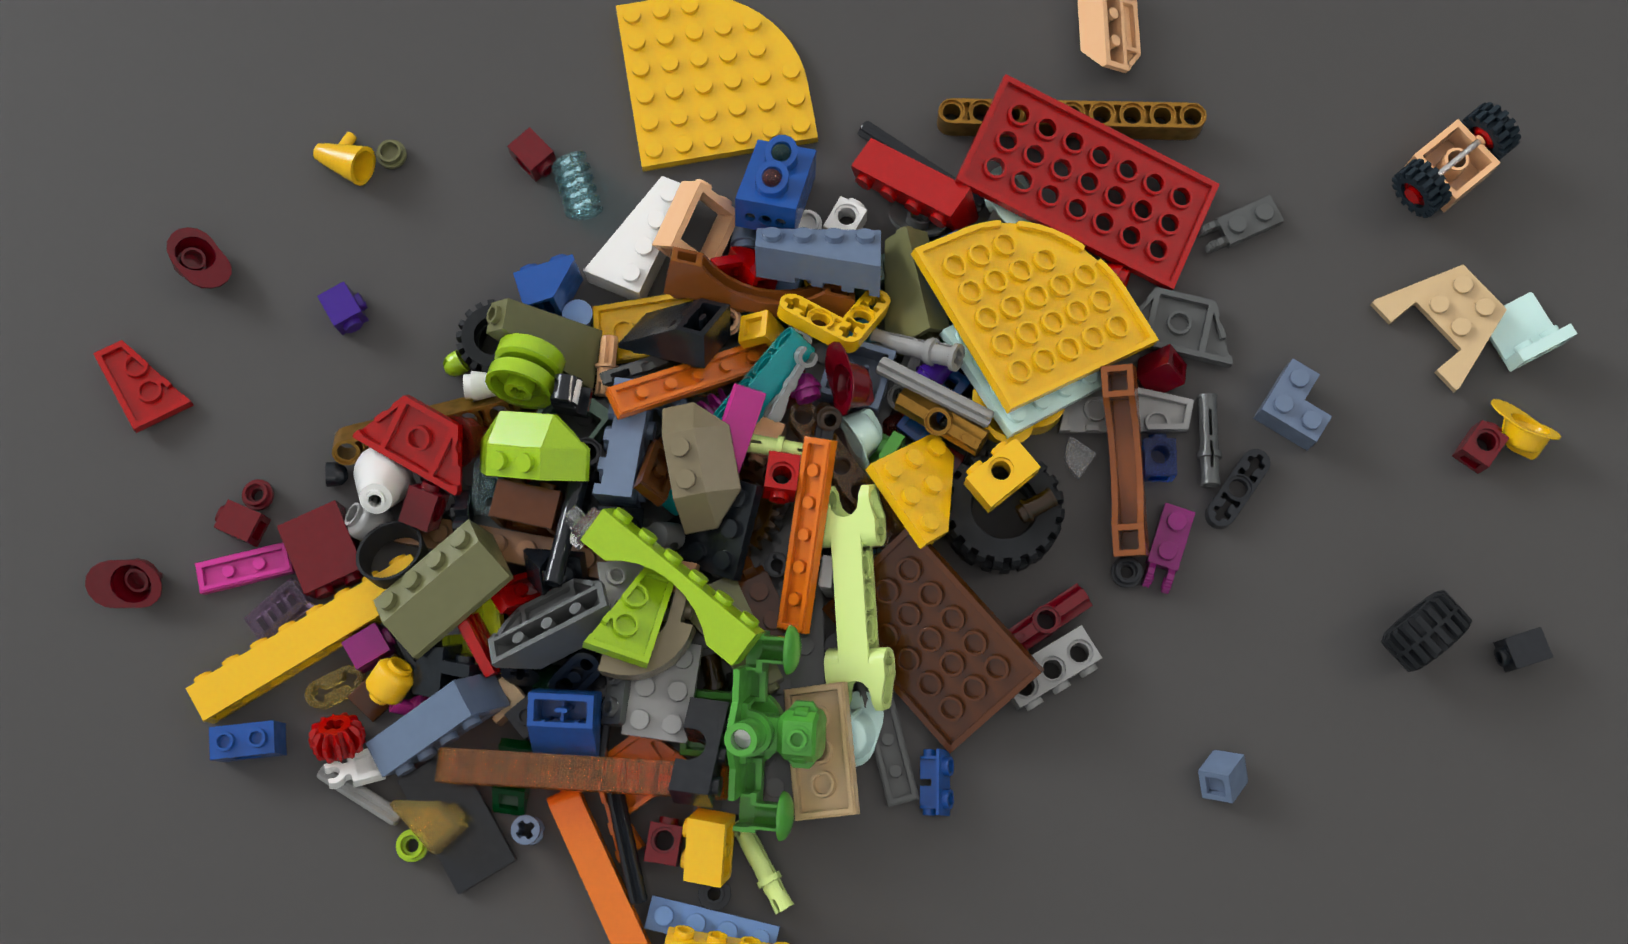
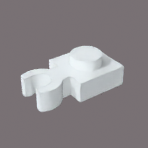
M368 748L363 749L360 753H355L353 759L346 758V763L334 761L331 764L326 763L324 765L325 774L333 772L339 774L335 778L328 779L329 789L340 788L348 780H352L353 787L355 788L386 779V777H382Z

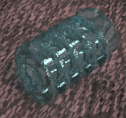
M584 151L565 154L558 158L551 167L553 174L556 175L555 181L559 186L558 191L560 196H562L561 201L565 207L566 217L572 220L591 219L603 210L602 206L596 205L600 202V197L597 194H593L596 192L597 187L596 184L590 183L594 179L593 174L586 173L591 167L588 162H584L587 159V154Z

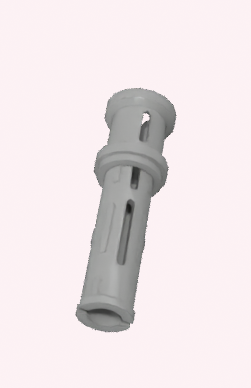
M878 328L873 330L870 341L876 342H871V344L895 350L898 354L922 359L929 366L934 364L946 366L950 371L954 372L961 368L963 357L965 356L963 344H945L934 337L921 340Z

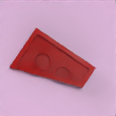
M123 340L93 353L136 433L194 406L191 400L180 393L165 377H162Z

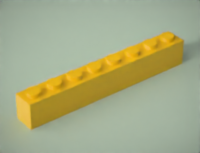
M406 554L399 555L389 562V567L380 572L373 571L372 576L384 578L395 575L404 570L415 557L412 554L407 556ZM364 576L361 579L362 583L352 589L347 587L338 591L333 596L334 599L325 605L318 604L306 611L307 616L297 622L293 620L283 624L278 628V633L272 637H264L253 642L250 645L251 649L242 655L235 654L228 657L222 662L223 666L213 672L207 671L195 677L194 683L188 686L186 690L202 720L213 724L217 723L343 647L341 642L373 623L381 624L382 621L373 600L386 589L376 586Z

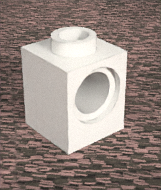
M840 196L824 223L823 229H862L867 221V209L860 201L854 198H849L848 200ZM842 217H851L854 222L844 225L839 220Z

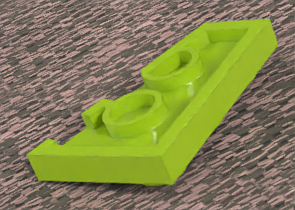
M644 567L614 607L602 618L596 629L585 639L582 647L646 669L674 584L658 572Z

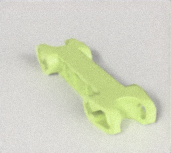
M875 484L861 485L858 493L857 509L852 514H848L842 508L839 492L835 486H831L822 548H831L838 648H828L825 652L826 684L847 682L849 704L852 701L854 683L856 681L863 683L869 690L875 711H884L891 706L896 670L893 650L890 647H879L873 547L883 546L886 541V515Z

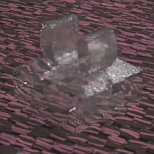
M574 506L565 515L568 519L564 524L571 530L569 543L578 550L585 546L580 539L600 513L595 507L585 515L581 509Z

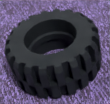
M990 449L983 456L978 454L970 457L967 464L962 463L956 470L952 481L949 531L945 536L946 539H950L952 542L951 548L957 555L961 553L965 557L964 561L971 566L977 564L981 566L982 571L989 573L991 570H999V574H1008L1010 570L1015 569L1019 572L1027 569L1028 565L1035 564L1041 560L1057 539L1062 529L1061 524L1065 515V509H1062L1064 496L1063 492L1057 489L1059 482L1055 475L1049 476L1046 472L1048 467L1040 461L1038 464L1041 468L1038 474L1018 489V491L1029 499L1049 487L1058 501V506L1052 507L1035 517L1034 522L1030 523L1028 528L1015 538L1001 539L985 533L974 520L973 503L975 497L965 487L964 482L968 476L966 471L978 460L984 463L993 456L990 453L992 449ZM995 467L991 470L992 475L998 480L1008 478V472L1002 467Z

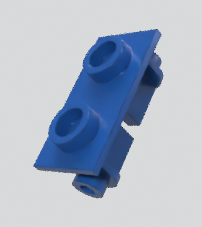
M924 749L923 756H920V779H931V786H920L919 809H923V815L950 816V809H952L954 804V794L950 789V776L954 772V760L947 750Z

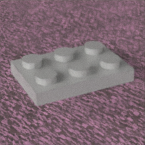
M691 644L677 663L656 676L642 680H631L625 724L622 725L621 731L622 735L688 744V738L683 726L690 697L695 698L703 651L702 645Z

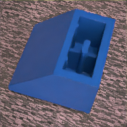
M559 254L552 257L548 262L539 265L534 263L527 264L521 267L520 271L513 273L522 303L562 316L563 308L568 302L572 301L583 282L582 274L573 254Z
M537 688L528 692L527 730L533 755L599 758L602 691Z

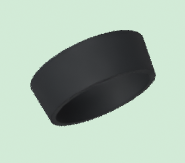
M390 521L377 526L364 537L357 549L356 565L360 573L380 588L387 589L428 554V549L417 528L399 521ZM399 538H412L419 542V549L415 558L404 570L384 578L372 576L371 566L373 559L384 545Z

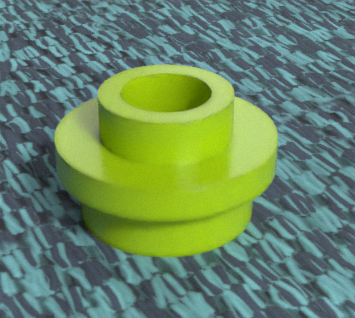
M418 829L404 831L396 841L398 856L407 862H417L423 859L429 850L428 837ZM415 839L418 842V849L411 852L408 844L411 840Z

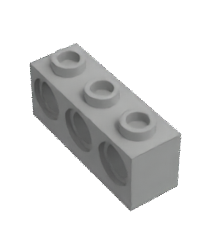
M1082 625L1032 654L1042 667L1045 663L1055 664L1059 669L1058 678L1050 679L1042 672L1030 682L1032 686L1030 695L1024 696L1018 693L1011 699V702L1017 711L1025 707L1028 712L1044 702L1041 697L1042 695L1051 690L1056 695L1071 686L1068 681L1070 678L1077 674L1084 678L1098 669L1095 663L1100 661L1102 656ZM1078 646L1085 651L1086 659L1084 662H1076L1071 658L1070 650L1072 647Z

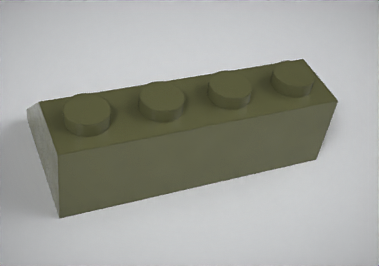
M468 519L401 578L374 599L373 602L382 624L409 654L418 660L514 578L493 534Z

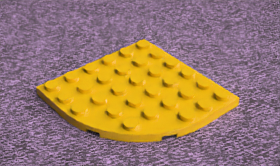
M647 0L616 6L643 172L753 153L757 140L770 141L777 135L792 137L796 141L797 146L818 142L809 85L800 57L784 33L765 16L733 0Z
M993 220L965 227L916 247L912 251L911 256L1007 414L1100 371V366L1113 365L1155 345L1159 341L1119 277L1101 258L1096 260L1085 251V245L1060 231L1040 224L1026 221H1018L1016 224L1001 223V220Z

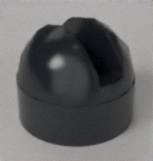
M326 462V486L337 487L343 485L349 475L347 468L338 462Z

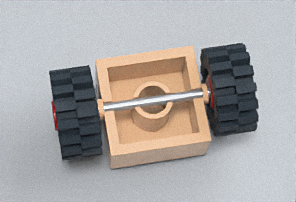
M1492 102L1482 103L1467 115L1462 122L1457 119L1415 153L1404 168L1394 175L1392 187L1394 190H1397L1395 193L1397 198L1401 197L1403 206L1407 204L1409 206L1408 210L1411 213L1415 211L1416 216L1431 217L1440 209L1445 213L1485 180L1501 163L1499 160L1519 145L1521 135L1518 132L1520 128L1519 126H1514L1515 119H1510L1507 110L1502 112L1501 106L1498 104L1494 106Z

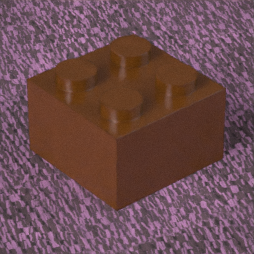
M498 478L488 516L500 528L554 538L565 496L561 491H558L559 487L553 484L540 482L538 487L527 484L526 479L508 478V480Z

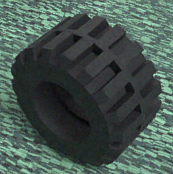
M494 299L487 300L488 305L483 306L481 302L476 304L477 310L472 312L469 309L465 313L467 320H460L458 324L462 331L456 332V339L459 344H456L457 349L472 371L487 373L491 362L495 360V354H487L482 351L483 342L488 336L486 333L488 326L486 316L491 303L495 302Z
M1445 590L1437 591L1423 599L1398 619L1384 633L1381 643L1407 672L1416 671L1432 662L1457 642L1469 629L1472 619Z

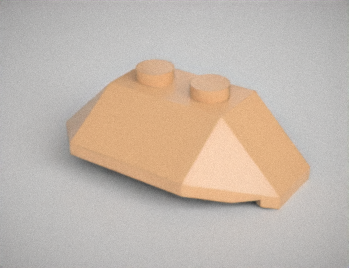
M1077 0L1081 52L1102 67L1122 73L1130 71L1131 67L1141 56L1137 0Z

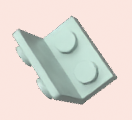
M1529 292L1504 305L1507 310L1489 340L1508 370L1512 372L1562 346L1578 333L1571 323L1561 329L1557 325H1553L1534 294Z

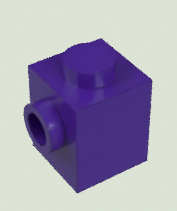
M344 281L317 296L332 324L342 335L356 332L363 326V323L369 321L364 312L368 308L359 292L354 294Z

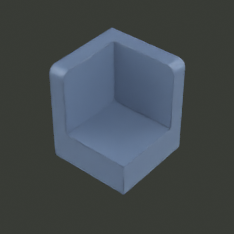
M1214 750L1198 770L1202 798L1233 803L1248 783L1244 754Z

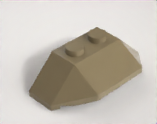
M694 402L663 408L662 440L673 500L685 535L718 529L742 489L730 425Z

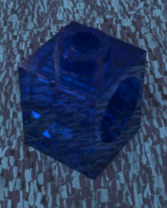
M1166 434L1148 435V438H1144L1142 441L1144 482H1172L1177 476L1176 438H1167ZM1151 452H1161L1165 457V463L1155 462L1151 457Z

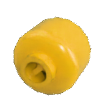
M395 656L379 660L365 682L371 700L382 706L401 703L413 686V669L411 665L402 658Z

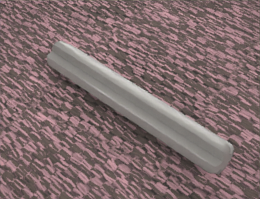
M883 357L876 367L877 374L984 428L989 426L994 416L992 410L887 357Z

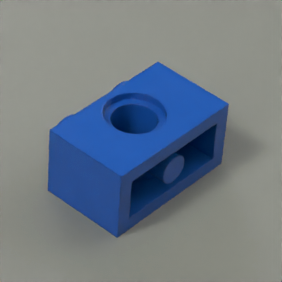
M270 720L209 727L210 760L230 762L287 755L286 723Z

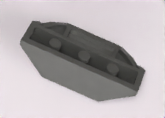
M573 578L562 584V587H556L548 591L546 595H541L519 606L505 620L498 632L493 633L488 638L491 664L495 668L542 669L583 648L582 645L585 639L596 629L602 618L610 610L604 583L598 580L591 581Z

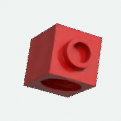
M769 451L762 498L769 499L770 502L776 504H786L795 501L801 455ZM782 475L787 477L789 482L780 484L773 478Z

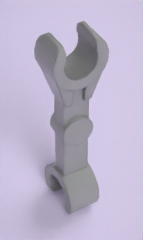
M800 346L796 349L794 353V360L796 362L790 376L785 379L781 392L773 398L764 410V416L774 422H780L783 418L789 401L788 397L796 389L804 369L813 367L818 361L817 353L812 352L808 361L803 362L802 356L807 350L805 346Z

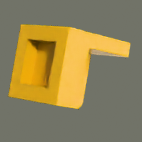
M769 310L743 315L740 318L738 343L743 348L767 344L770 347L785 328Z

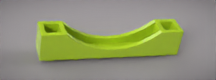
M620 507L602 509L580 540L605 561H625L640 564L658 572L671 581L685 595L695 610L703 629L706 645L731 666L741 663L765 632L758 626L759 620L747 611L741 612L732 605L734 600L722 590L715 591L707 584L709 580L704 574L696 569L690 570L682 564L683 558L677 552L670 548L665 550L657 543L658 537L646 528L642 527L640 529L631 522L633 517L627 511Z

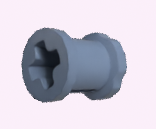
M522 815L517 817L512 823L511 835L519 844L535 845L544 837L545 825L538 817ZM525 823L534 824V828L531 830L532 837L522 835L525 831L523 826Z

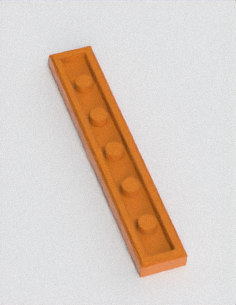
M761 344L743 348L740 345L718 352L705 368L691 367L683 363L607 387L605 394L617 419L620 420L742 380L769 346Z
M804 436L777 628L787 630L789 625H793L799 633L810 634L838 442L835 440Z

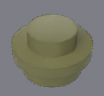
M385 140L378 146L376 157L384 168L396 169L406 161L407 151L401 142Z

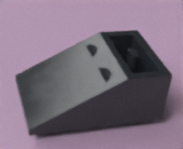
M700 298L646 313L619 342L618 348L629 350L636 354L659 357L666 361L671 360L688 364L691 367L705 368L730 338V305Z

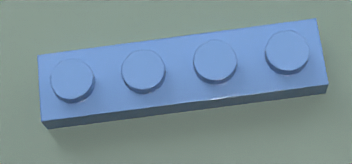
M652 895L644 926L645 929L667 934L669 927L685 925L699 932L721 931L729 937L742 938L744 936H751L759 939L761 942L771 944L777 942L780 926L655 895Z

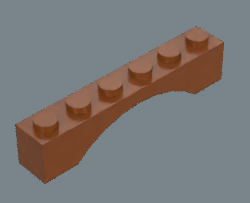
M674 246L663 292L681 300L703 298L729 304L730 308L741 313L769 310L776 319L779 318L777 316L779 301L785 294L800 295L842 318L855 303V291L854 293L841 291V286L826 283L823 288L809 285L797 289L773 290L745 284L720 270L704 253ZM812 321L815 325L826 326V323L822 321Z
M1133 363L1100 366L1110 458L1113 556L1117 558L1149 556L1137 370Z

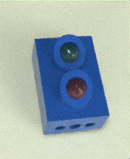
M777 135L770 141L757 140L735 198V226L753 230L767 227L797 229L815 180L817 150L798 147L796 141L787 135Z

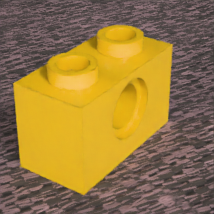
M1014 438L1009 443L1005 440L1000 442L991 450L990 453L993 455L984 463L978 460L966 471L968 476L965 478V487L988 514L1035 477L1041 468L1017 438ZM995 467H1002L1008 472V478L998 480L992 475L991 470Z

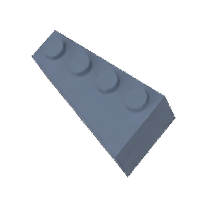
M806 227L797 229L757 228L755 241L756 277L796 283L799 279L810 283L811 286L823 288L824 284L827 283L841 286V291L854 293L855 288L869 290V296L880 297L881 230H871L868 228L859 230H843L839 228L809 229Z
M615 377L613 386L633 379ZM611 404L609 405L608 419L613 422L612 426H606L603 436L604 450L607 451L606 457H599L597 470L599 471L601 484L594 483L592 492L601 506L641 508V502L647 501V498L642 496L633 487L649 442L654 440L656 436V422L652 420L654 410H658L659 407L618 420Z
M483 674L453 680L365 744L382 777L396 774L399 778L415 770L414 765L416 763L432 758L437 754V750L455 742L461 735L510 706V703L495 675L486 678Z

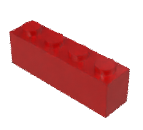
M870 138L851 165L855 181L859 186L866 190L871 188L879 192L889 202L894 203L897 201L903 204L914 215L922 214L928 217L939 228L947 227L955 231L975 223L979 218L970 187L954 182V179L873 138Z

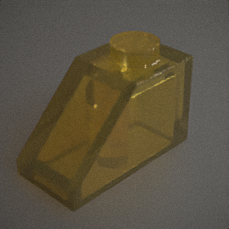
M393 800L389 804L431 854H440L469 827L463 821L466 818L465 813L454 802L449 805V803L441 801Z

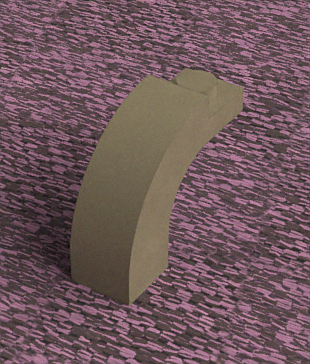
M676 587L667 622L657 636L646 669L602 654L598 671L603 676L615 679L642 680L656 676L677 663L690 647L696 632L693 625L685 623L686 619L691 620L694 612L685 595Z

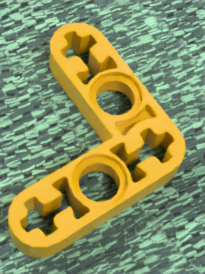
M867 290L842 318L800 295L785 294L779 301L777 316L784 323L828 346L833 341L840 342L845 348L846 353H852L858 350L884 319L891 300L889 295L880 290V297L869 296V290ZM854 318H863L869 323H860ZM812 321H822L826 323V326L815 325Z

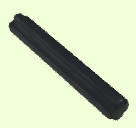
M616 773L605 776L603 782L629 902L631 905H636L647 901V893L621 775Z

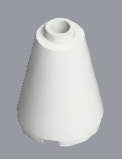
M370 447L362 452L354 466V480L360 504L367 512L373 514L383 513L405 499L409 485L416 484L411 470Z

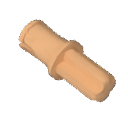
M603 335L601 337L599 363H595L594 366L597 368L595 396L607 397L605 391L609 387L603 385L599 374L619 367L616 365L617 336Z

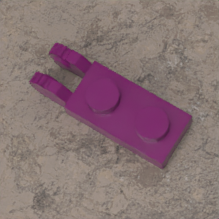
M1165 502L1149 549V556H1147L1145 562L1147 567L1141 586L1150 587L1154 580L1156 567L1166 570L1160 591L1164 594L1169 593L1175 573L1179 569L1196 512Z

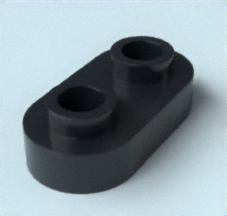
M581 648L574 652L555 671L549 681V689L584 691L600 675L598 668L602 655L586 648ZM584 659L589 660L592 664L586 663ZM564 678L569 679L572 684L567 683Z

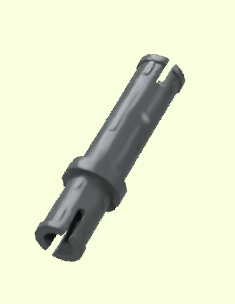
M1201 393L1197 396L1200 450L1197 451V460L1200 461V486L1215 488L1221 485L1219 460L1222 459V451L1219 450L1217 394Z

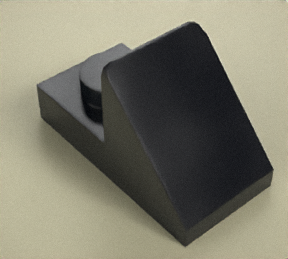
M525 548L523 554L527 579L541 595H546L552 586L543 583L542 571L546 570L551 550ZM571 551L565 576L568 578L563 584L573 578L589 580L585 552Z

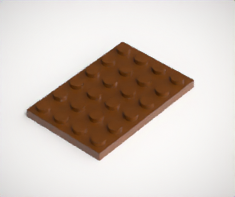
M905 528L873 559L879 647H890L894 653L896 676L893 690L943 747L951 753L1041 674L1044 668L931 544L920 549ZM833 597L822 610L836 625L835 600Z

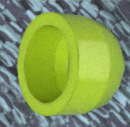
M458 350L448 354L443 361L446 374L453 377L461 376L470 370Z

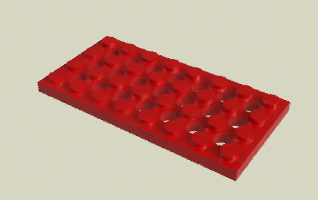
M1007 74L1004 75L954 181L970 187L973 193L1032 223L1053 228L1085 245L1084 249L1111 263L1124 265V268L1131 270V273L1160 288L1174 290L1220 185L1210 178ZM1012 110H1022L1026 115V121L1022 123L1015 121L1012 117ZM1048 123L1053 129V135L1044 136L1039 130V124ZM1000 136H1010L1014 141V147L1011 149L1004 148L1000 144ZM1069 136L1075 137L1080 143L1079 150L1070 149L1066 144V138ZM1036 149L1041 155V161L1038 163L1030 161L1027 157V150ZM1094 150H1100L1106 155L1107 161L1105 164H1099L1094 160ZM990 161L999 163L1002 173L1000 175L991 174L988 171L987 163ZM1060 162L1066 165L1068 175L1064 177L1057 175L1054 171V164ZM1128 164L1133 170V177H1124L1120 172V165ZM1016 175H1023L1028 179L1029 187L1027 189L1017 187L1014 180ZM1083 176L1093 179L1095 183L1094 190H1086L1082 186L1081 178ZM1152 177L1159 182V191L1155 192L1148 188L1147 178ZM1043 189H1051L1055 193L1056 201L1054 203H1048L1043 199ZM1109 190H1116L1120 193L1122 199L1120 204H1114L1109 200ZM1174 191H1180L1185 195V205H1179L1175 202L1173 198ZM1075 202L1081 205L1083 209L1081 217H1076L1070 213V203ZM1140 203L1147 207V218L1139 217L1136 214V204ZM1098 216L1108 219L1110 223L1109 230L1104 231L1098 228L1096 224ZM1163 217L1173 220L1175 224L1174 231L1170 232L1163 228ZM1124 230H1131L1135 233V244H1129L1124 240ZM1152 243L1162 247V258H1156L1151 254L1150 245Z

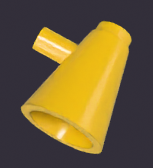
M347 132L338 144L318 143L313 151L314 159L353 184L362 186L372 177L376 164L375 153L368 146L353 145L357 140L353 133Z

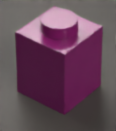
M377 623L371 624L341 642L356 670L363 673L373 669L379 660L389 658L394 653L398 654L394 647V644L397 642L391 632L386 627L383 628Z

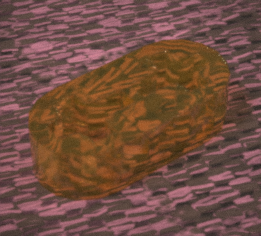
M343 666L312 681L305 690V700L313 708L328 709L347 700L348 695L366 679V675L356 670L354 666ZM346 674L357 675V679L353 681L354 687L351 688L348 685L339 687V684L347 680ZM319 687L324 690L333 688V691L324 695V702L314 698L318 694L317 689Z

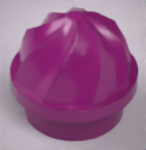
M802 373L796 389L791 392V397L796 399L798 405L812 403L821 398V383L812 374Z

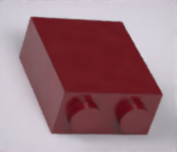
M336 500L277 526L304 594L317 600L333 595L335 593L334 589L343 585L353 586L362 582L361 579L364 576L356 565L359 541L350 536L347 525L344 522L346 510Z

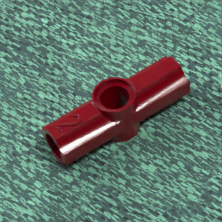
M1076 583L1045 605L1038 607L1032 614L1008 630L1026 650H1029L1093 605L1084 589ZM1038 615H1049L1053 620V627L1050 629L1041 628L1037 622Z

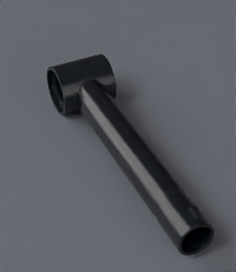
M585 437L581 438L580 441L590 448V454L593 458L590 461V478L591 472L595 470L599 457L602 455V449L595 439ZM589 481L568 482L549 555L550 558L546 570L542 571L543 583L548 586L562 587L563 582L568 578L565 576L567 562L570 557Z

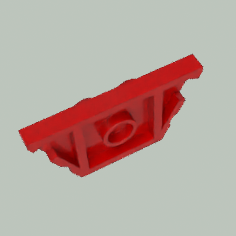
M403 395L388 410L382 411L374 417L371 423L363 429L354 432L352 436L354 439L454 496L461 494L462 424L410 395Z

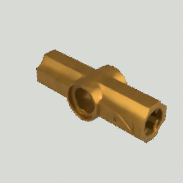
M905 387L895 402V410L923 425L930 434L942 436L974 456L978 455L988 439L989 430ZM938 412L943 413L947 418V426L945 428L941 427L936 421Z

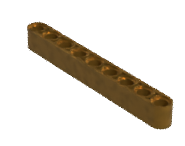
M950 98L944 100L938 110V129L943 134L949 136H976L982 121L977 120L974 116L979 114L985 116L992 99ZM1058 100L1093 119L1095 117L1104 118L1107 122L1103 124L1132 139L1192 140L1201 132L1207 117L1206 110L1197 103ZM1012 110V115L1017 118V122L1022 123L1026 121V115L1022 110ZM954 114L957 116V119L948 120L944 116ZM1124 118H1133L1137 123H1128ZM1154 118H1162L1166 124H1159ZM1184 119H1192L1196 124H1188ZM1048 123L1039 124V130L1044 136L1053 135V129ZM1001 135L1000 137H1010V136H1008V135Z

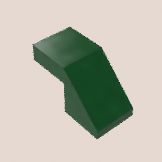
M501 738L498 746L499 771L492 787L493 812L522 816L526 813L534 767L530 741Z

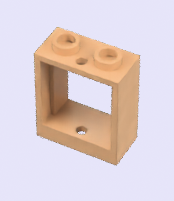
M696 179L695 181L681 182L652 245L669 258L671 257L673 246L696 251L681 238L699 200L717 213V217L700 251L701 253H704L709 260L721 257L734 231L735 208L732 206V201L716 194L712 190V186L704 180Z

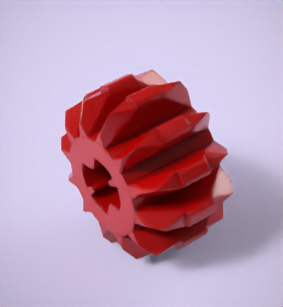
M343 712L340 715L333 713L328 718L321 717L320 722L311 725V731L308 733V741L313 754L316 755L318 761L326 760L328 764L338 760L342 763L343 759L346 758L353 759L355 753L363 751V744L366 743L365 728L362 726L361 721H359L357 715H348L347 712Z

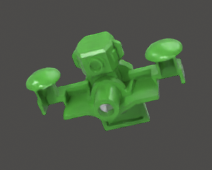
M793 625L788 626L785 636L770 635V630H764L763 635L746 656V664L733 669L732 692L696 689L695 698L726 701L731 706L724 743L729 764L728 801H735L740 797L739 822L733 825V831L756 833L758 830L774 831L778 841L785 840L792 830L795 813L794 803L787 791H782L778 802L763 801L765 761L778 752L784 760L789 761L793 768L810 769L823 756L826 746L827 717L824 711L816 706L814 701L796 700L788 710L783 712L776 699L768 694L769 664H783L786 675L792 674L799 664L802 650L801 637L797 628ZM688 741V744L680 743L679 755L699 756L704 751L706 745Z

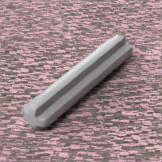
M323 765L317 773V778L329 786L328 779L335 778L339 774L336 772L325 774ZM352 780L346 781L342 787L335 789L390 825L396 826L404 814L403 810L364 785L354 788Z

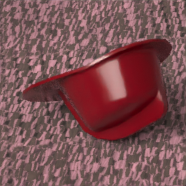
M186 227L178 229L170 235L166 251L174 270L180 276L200 288L212 289L228 282L232 274L231 264L207 233L196 228Z
M833 341L826 350L825 370L833 395L834 406L840 411L842 416H845L850 408L869 406L874 402L873 386L868 369L851 363L841 343Z
M145 559L107 560L99 562L90 568L86 575L85 587L88 595L96 603L104 607H149L157 602L162 594L161 580L163 573L159 572L154 564Z

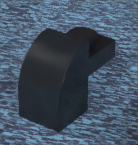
M462 644L432 648L420 657L416 663L412 694L431 697L453 680L459 679V677L465 678L483 673L472 654L461 653Z

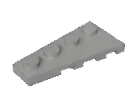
M1138 387L1141 433L1187 432L1194 405L1193 399ZM1102 389L1065 408L1058 434L1107 433Z

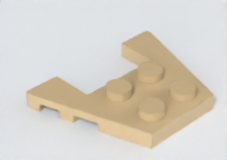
M1464 264L1377 298L1370 305L1388 325L1393 323L1413 305L1416 306L1458 350V353L1434 372L1453 393L1461 387L1507 310Z

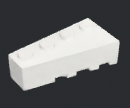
M661 176L583 270L589 283L630 300L647 298L666 258V255L652 244L681 183Z

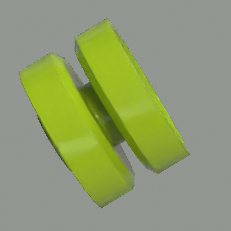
M513 333L502 337L495 351V360L491 362L486 374L485 383L488 389L498 398L521 408L543 409L551 405L550 397L554 390L555 374H562L566 363L563 354L549 342L529 334Z

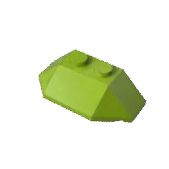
M499 411L481 439L480 472L486 476L545 481H589L590 448L580 441L574 431L557 414Z

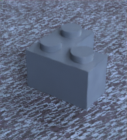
M1292 358L1282 370L1253 419L1308 451L1318 441L1332 418L1331 415L1305 400L1320 374Z

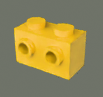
M698 808L685 819L682 834L683 837H686V846L680 859V867L684 869L683 881L721 888L731 877L735 832L733 831V825H735L736 814Z

